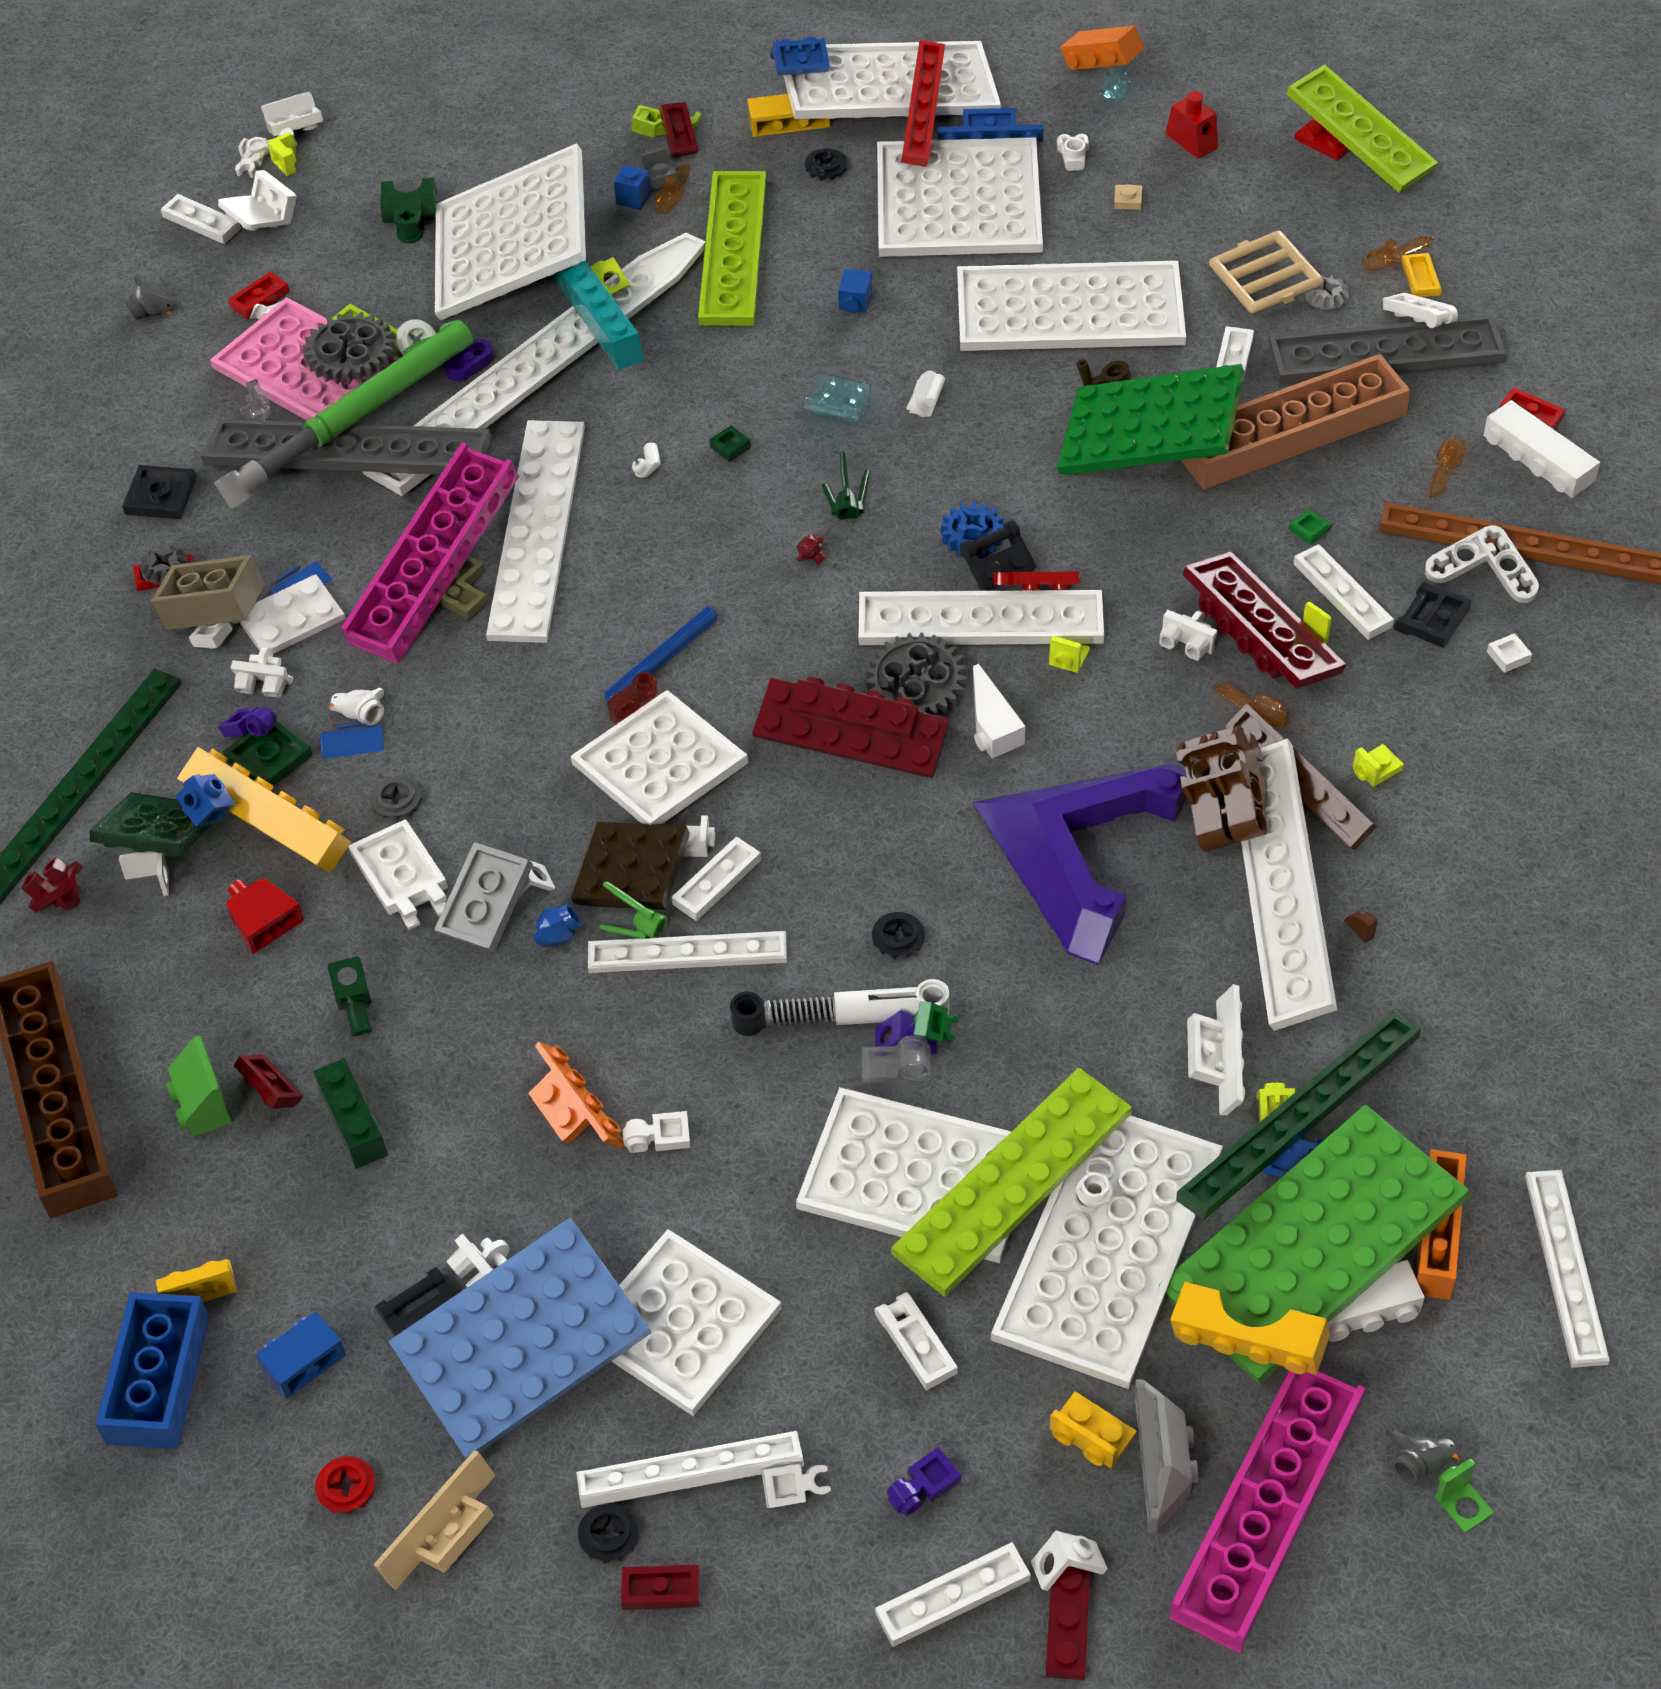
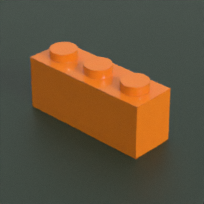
M1133 25L1078 31L1060 49L1068 68L1079 70L1127 65L1144 50V46L1136 26Z

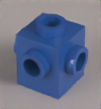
M196 774L191 776L183 783L184 788L175 796L195 827L217 823L235 805L225 790L224 784L215 774L204 776Z

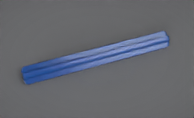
M709 606L704 607L604 691L605 700L614 706L620 703L716 622V611L712 610Z

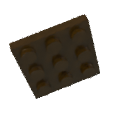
M597 822L571 895L573 903L594 907L633 908L603 886V883L607 881L644 907L653 910H665L690 836L687 825Z

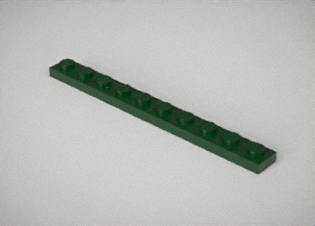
M154 668L0 853V905L181 685L180 678Z
M1394 1011L1391 1012L1177 1191L1176 1201L1202 1220H1205L1419 1038L1421 1029Z

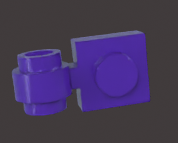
M267 707L240 709L218 728L224 737L238 735L241 738L248 732L256 737L265 736L275 727L276 715Z
M937 1447L908 1468V1475L912 1480L906 1481L904 1478H900L888 1488V1501L898 1513L903 1512L905 1516H909L923 1504L920 1498L922 1493L932 1502L961 1482V1474Z

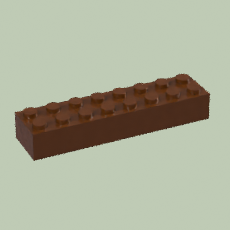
M47 962L0 977V1037L38 1195L49 1218L51 1219L118 1197L64 986L54 962Z

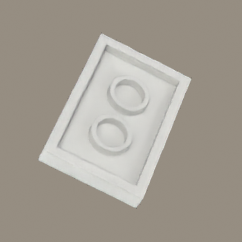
M315 574L256 602L247 619L239 623L259 651L263 647H268L272 649L274 654L344 620L345 616Z

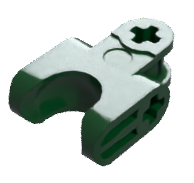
M435 177L422 178L420 187L412 192L396 190L394 181H381L380 204L383 223L395 222L399 241L408 244L419 241L424 234V220L436 219L437 188Z

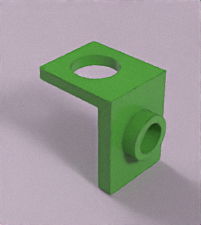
M1471 1458L1459 1466L1450 1467L1439 1477L1440 1483L1435 1496L1437 1501L1465 1533L1494 1513L1470 1484L1476 1465ZM1462 1498L1474 1500L1478 1505V1514L1473 1518L1460 1516L1456 1511L1458 1500Z

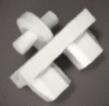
M1167 610L1163 616V628L1160 633L1159 644L1165 648L1172 649L1179 641L1186 644L1185 654L1189 658L1198 661L1206 653L1212 654L1215 650L1214 643L1217 630L1211 628V625L1204 623L1205 614L1203 612L1196 611L1192 617H1189L1185 614L1180 615Z
M263 647L259 655L251 654L249 662L232 660L230 669L236 675L234 688L238 693L253 694L256 681L264 682L262 689L264 696L281 698L285 685H291L293 681V676L287 674L286 667H281V658L273 657L271 648Z
M461 1234L455 1240L460 1248L446 1262L461 1278L467 1275L474 1267L480 1271L466 1284L469 1287L491 1272L494 1266H499L507 1261L506 1257L510 1248L504 1240H497L492 1243L489 1238H486L480 1244L484 1249L481 1253L473 1243H470L464 1234Z

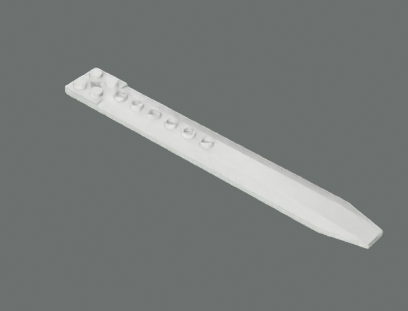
M684 233L638 256L621 270L630 285L612 294L611 297L627 319L631 318L678 282L705 250L706 242L693 235ZM614 274L605 283L609 286H616L619 283V278ZM572 306L414 426L485 429L597 344L598 341ZM362 471L367 477L400 496L406 494L431 475Z

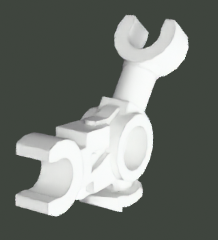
M285 128L279 134L281 136L290 132L295 137L292 128ZM254 137L250 140L243 138L240 146H238L242 158L241 162L235 167L237 176H241L244 171L248 170L250 178L255 177L256 167L260 168L263 159L270 154L267 142L269 140L262 137Z

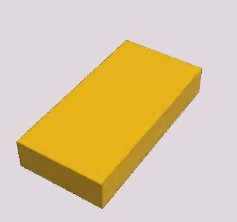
M1429 253L1404 255L1401 257V263L1412 295L1419 297L1441 295L1442 289Z

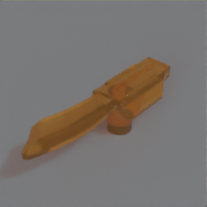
M690 162L676 168L678 183H675L674 177L665 178V187H662L655 197L657 203L656 212L668 214L677 204L684 193L682 187L686 183L691 171Z
M1417 236L1409 243L1395 249L1396 241L1387 239L1384 247L1369 252L1367 258L1362 261V265L1368 272L1378 270L1399 262L1400 257L1412 254L1426 247L1434 241V238Z
M1453 437L1442 443L1436 454L1439 466L1434 471L1429 486L1430 498L1445 492L1446 479L1450 468L1455 469L1458 467L1467 452L1466 441Z
M1228 682L1211 687L1215 692L1237 707L1243 708L1246 703L1249 704L1272 727L1287 726L1289 712L1284 709L1280 701L1263 694L1252 699L1235 689Z

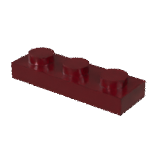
M1068 1566L1051 1586L1045 1677L1085 1680L1090 1571Z

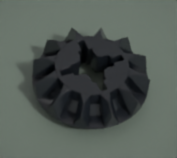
M818 149L806 157L805 170L810 173L811 178L818 176L821 181L824 177H828L832 181L834 175L841 177L842 172L847 170V158L842 152L835 149Z
M904 912L886 914L879 918L873 926V945L879 948L882 955L890 954L894 960L898 955H905L908 958L911 952L920 950V946L925 940L924 927L911 914ZM901 927L904 937H901L900 941L896 943L892 935H895L896 931Z
M602 1504L592 1508L584 1515L578 1527V1540L581 1549L584 1550L591 1560L594 1558L601 1560L605 1564L615 1559L622 1561L624 1555L629 1551H634V1545L637 1537H639L638 1524L634 1515L627 1508L618 1504ZM609 1520H611L614 1532L620 1534L612 1536L611 1542L606 1546L603 1536L597 1534L605 1532L606 1526H608Z

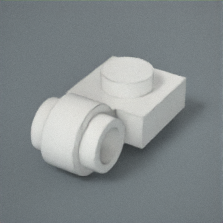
M687 1111L652 1114L653 1125L646 1124L642 1119H633L628 1121L623 1129L624 1146L631 1153L647 1151L651 1141H655L656 1151L690 1148Z

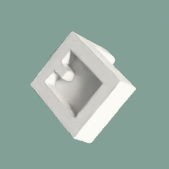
M701 816L700 826H687L690 836L683 856L708 857V847L715 846V827H709L708 816Z

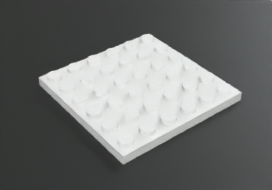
M1036 137L931 140L927 167L901 163L904 141L877 142L879 257L1043 252Z
M577 143L436 204L435 314L440 320L455 316L462 311L479 306L486 301L503 296L510 291L527 286L534 281L551 276L556 272L578 265L586 260L582 150Z

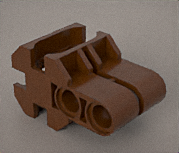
M1237 725L1181 742L1176 751L1178 762L1185 766L1186 776L1180 777L1181 785L1188 802L1192 806L1196 837L1201 849L1207 852L1232 845L1234 840L1239 843L1266 835L1267 821L1263 796L1267 789L1266 776L1259 772L1258 762H1262L1263 758L1255 736L1251 733L1244 735V729Z

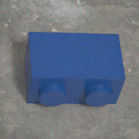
M316 1311L310 1316L298 1320L289 1331L278 1339L267 1342L262 1350L256 1354L261 1369L286 1399L346 1356L341 1340Z

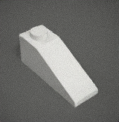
M979 664L974 665L973 691L976 734L974 738L978 748L981 751L986 750L993 759L1025 744V725Z

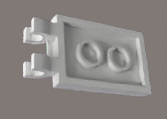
M406 819L349 845L348 848L352 857L388 914L391 915L399 912L408 930L421 925L416 917L417 910L415 907L427 901H430L438 916L442 914L446 905L445 901L447 900L446 895L442 891L448 888L446 879Z

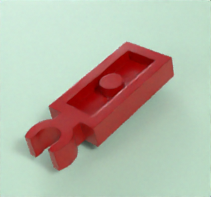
M994 572V585L1019 584L1022 585V590H1040V584H1052V590H1070V584H1079V572Z

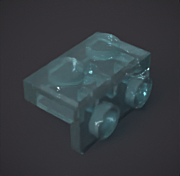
M819 372L816 375L815 389L805 397L804 409L813 410L814 414L820 416L830 414L839 416L841 420L846 422L858 421L869 409L872 385L867 382Z

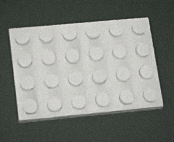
M839 1087L796 1200V1209L902 1237L1005 1139L1011 1131ZM1009 1235L984 1259L1000 1263Z

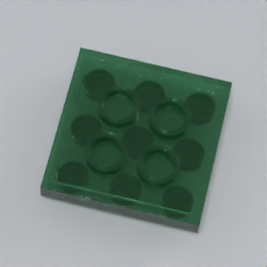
M130 792L89 830L90 842L100 843L108 848L125 847L140 853L150 851L163 853L166 857L182 856L213 824L195 827L177 799Z

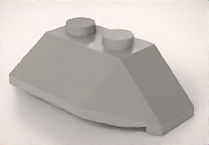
M1140 1379L1136 1380L1134 1397L1149 1533H1157L1190 1497L1192 1483H1198V1466L1196 1460H1190L1189 1449L1194 1448V1432L1192 1425L1186 1426L1185 1412L1145 1380Z

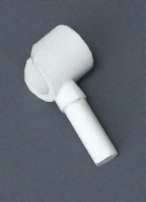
M280 302L267 307L262 304H256L250 319H261Z

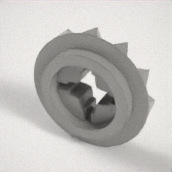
M1321 275L1323 284L1304 293L1306 300L1312 306L1331 310L1346 304L1349 299V285L1344 284L1343 279L1335 280L1333 275L1329 278ZM1323 287L1331 292V295L1326 290H1323Z

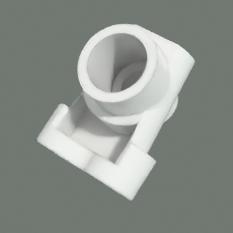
M1067 134L1058 136L1057 149L1063 155L1067 171L1084 169L1085 152L1089 149V139L1086 134H1078L1075 137H1070Z

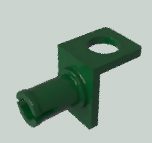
M356 956L329 963L328 971L339 1011L346 1009L351 1035L355 1037L372 1032L365 1005L371 1003L372 1000L360 957ZM345 967H351L357 972L356 981L350 985L341 984L338 980L339 971Z

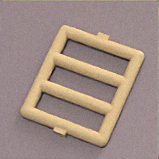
M1281 231L1272 232L1251 242L1245 240L1238 243L1237 248L1209 260V266L1251 314L1258 313L1281 302L1284 304L1290 303L1295 300V296L1323 284L1322 276ZM1277 243L1281 247L1278 251L1228 271L1224 266L1272 244ZM1287 258H1290L1295 263L1243 286L1237 281L1242 277ZM1300 273H1304L1308 278L1257 301L1250 297L1253 293Z

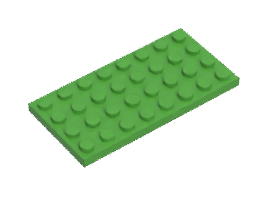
M1364 1105L1174 1270L1165 1297L1176 1306L1183 1284L1188 1282L1219 1290L1226 1314L1235 1322L1244 1326L1263 1327L1271 1325L1283 1318L1290 1309L1325 1318L1328 1323L1470 1198L1469 1190L1372 1109ZM1237 1353L1228 1355L1259 1385L1281 1366L1270 1362L1269 1364H1259L1252 1361L1248 1356Z

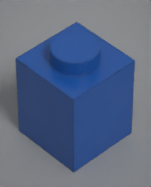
M627 165L622 167L614 180L616 205L638 210L642 209L651 195L649 170Z
M844 269L838 290L839 310H846L850 313H866L872 294V271Z

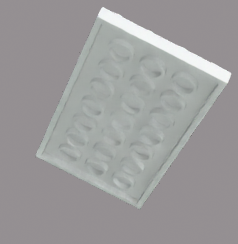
M981 41L937 42L945 44L935 116L963 115V109L1001 108L999 96ZM919 42L826 44L830 64L828 72L783 75L794 119L908 117Z
M1178 261L957 267L960 351L1186 345Z
M1129 1116L1050 1194L993 1327L991 1341L1129 1389L1165 1299L1173 1272L1178 1266L1197 1215L1176 1201L1177 1191L1222 1154L1223 1146ZM1088 1173H1101L1112 1185V1197L1107 1204L1101 1207H1089L1083 1204L1077 1196L1078 1182ZM1092 1189L1089 1191L1092 1194L1100 1193L1096 1189Z

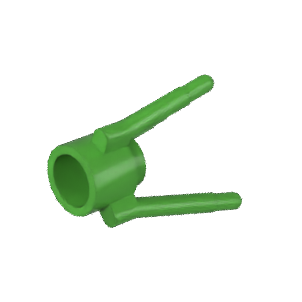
M607 881L603 883L606 889L638 911L633 919V925L636 926L637 931L607 924H600V929L636 939L657 938L660 935L659 933L664 930L667 924L666 916L651 908L644 907Z

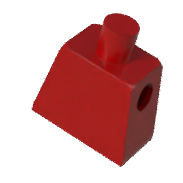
M1189 92L1186 98L1171 107L1165 134L1199 159L1218 149L1217 115L1215 111L1203 103V94L1201 92Z
M259 879L250 886L243 880H236L228 888V893L231 896L226 902L229 916L252 954H255L304 921L299 903L266 879Z

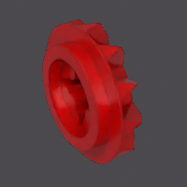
M344 1456L330 1461L321 1469L316 1478L315 1492L321 1506L326 1507L333 1514L335 1512H344L349 1515L354 1509H364L365 1502L369 1497L374 1496L376 1480L373 1470L368 1463L357 1457ZM344 1473H346L351 1483H356V1485L350 1487L346 1497L341 1489H336V1487L342 1485Z

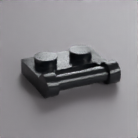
M1014 520L1005 523L1003 528L977 540H967L960 544L962 555L982 591H989L1000 586L994 585V572H1030L1037 568L1020 535L1019 526ZM1005 539L1009 540L1011 547L979 560L977 552Z
M1425 582L1418 587L1416 591L1417 596L1405 614L1398 617L1393 626L1400 633L1413 635L1444 648L1469 611L1471 600ZM1427 601H1434L1422 622L1416 621L1415 619Z
M437 1267L426 1272L427 1277L388 1302L383 1300L375 1305L377 1313L394 1336H397L456 1295ZM434 1288L437 1289L439 1294L399 1320L395 1316L397 1312Z

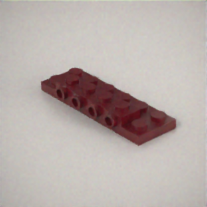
M1232 552L1185 566L1182 575L1201 593L1198 600L1200 611L1205 615H1210L1217 622L1221 633L1229 634L1236 641L1237 648L1241 653H1248L1255 660L1256 667L1260 672H1267L1273 679L1284 676L1296 689L1343 673L1346 663Z
M807 677L806 681L798 679L797 683L770 678L752 732L753 737L933 778L950 726L949 718L919 712L918 706H914L915 703L905 697H897L896 701L884 699L885 696L882 693L874 690H868L866 694L854 692L855 689L852 686L838 683L836 688L826 686L825 682L817 677Z

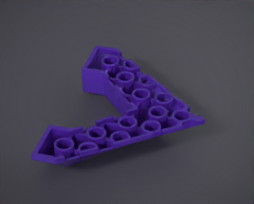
M1167 764L973 802V806L984 819L987 828L1005 852L1008 861L1029 894L1035 899L1040 907V911L1050 927L1056 932L1068 954L1099 965L1124 918L1126 902L1125 894L1095 884L1071 835L1072 831L1086 826L1093 827L1113 821L1120 816L1131 813L1134 815L1144 811L1175 822L1187 799L1180 779L1181 776H1186L1185 769Z

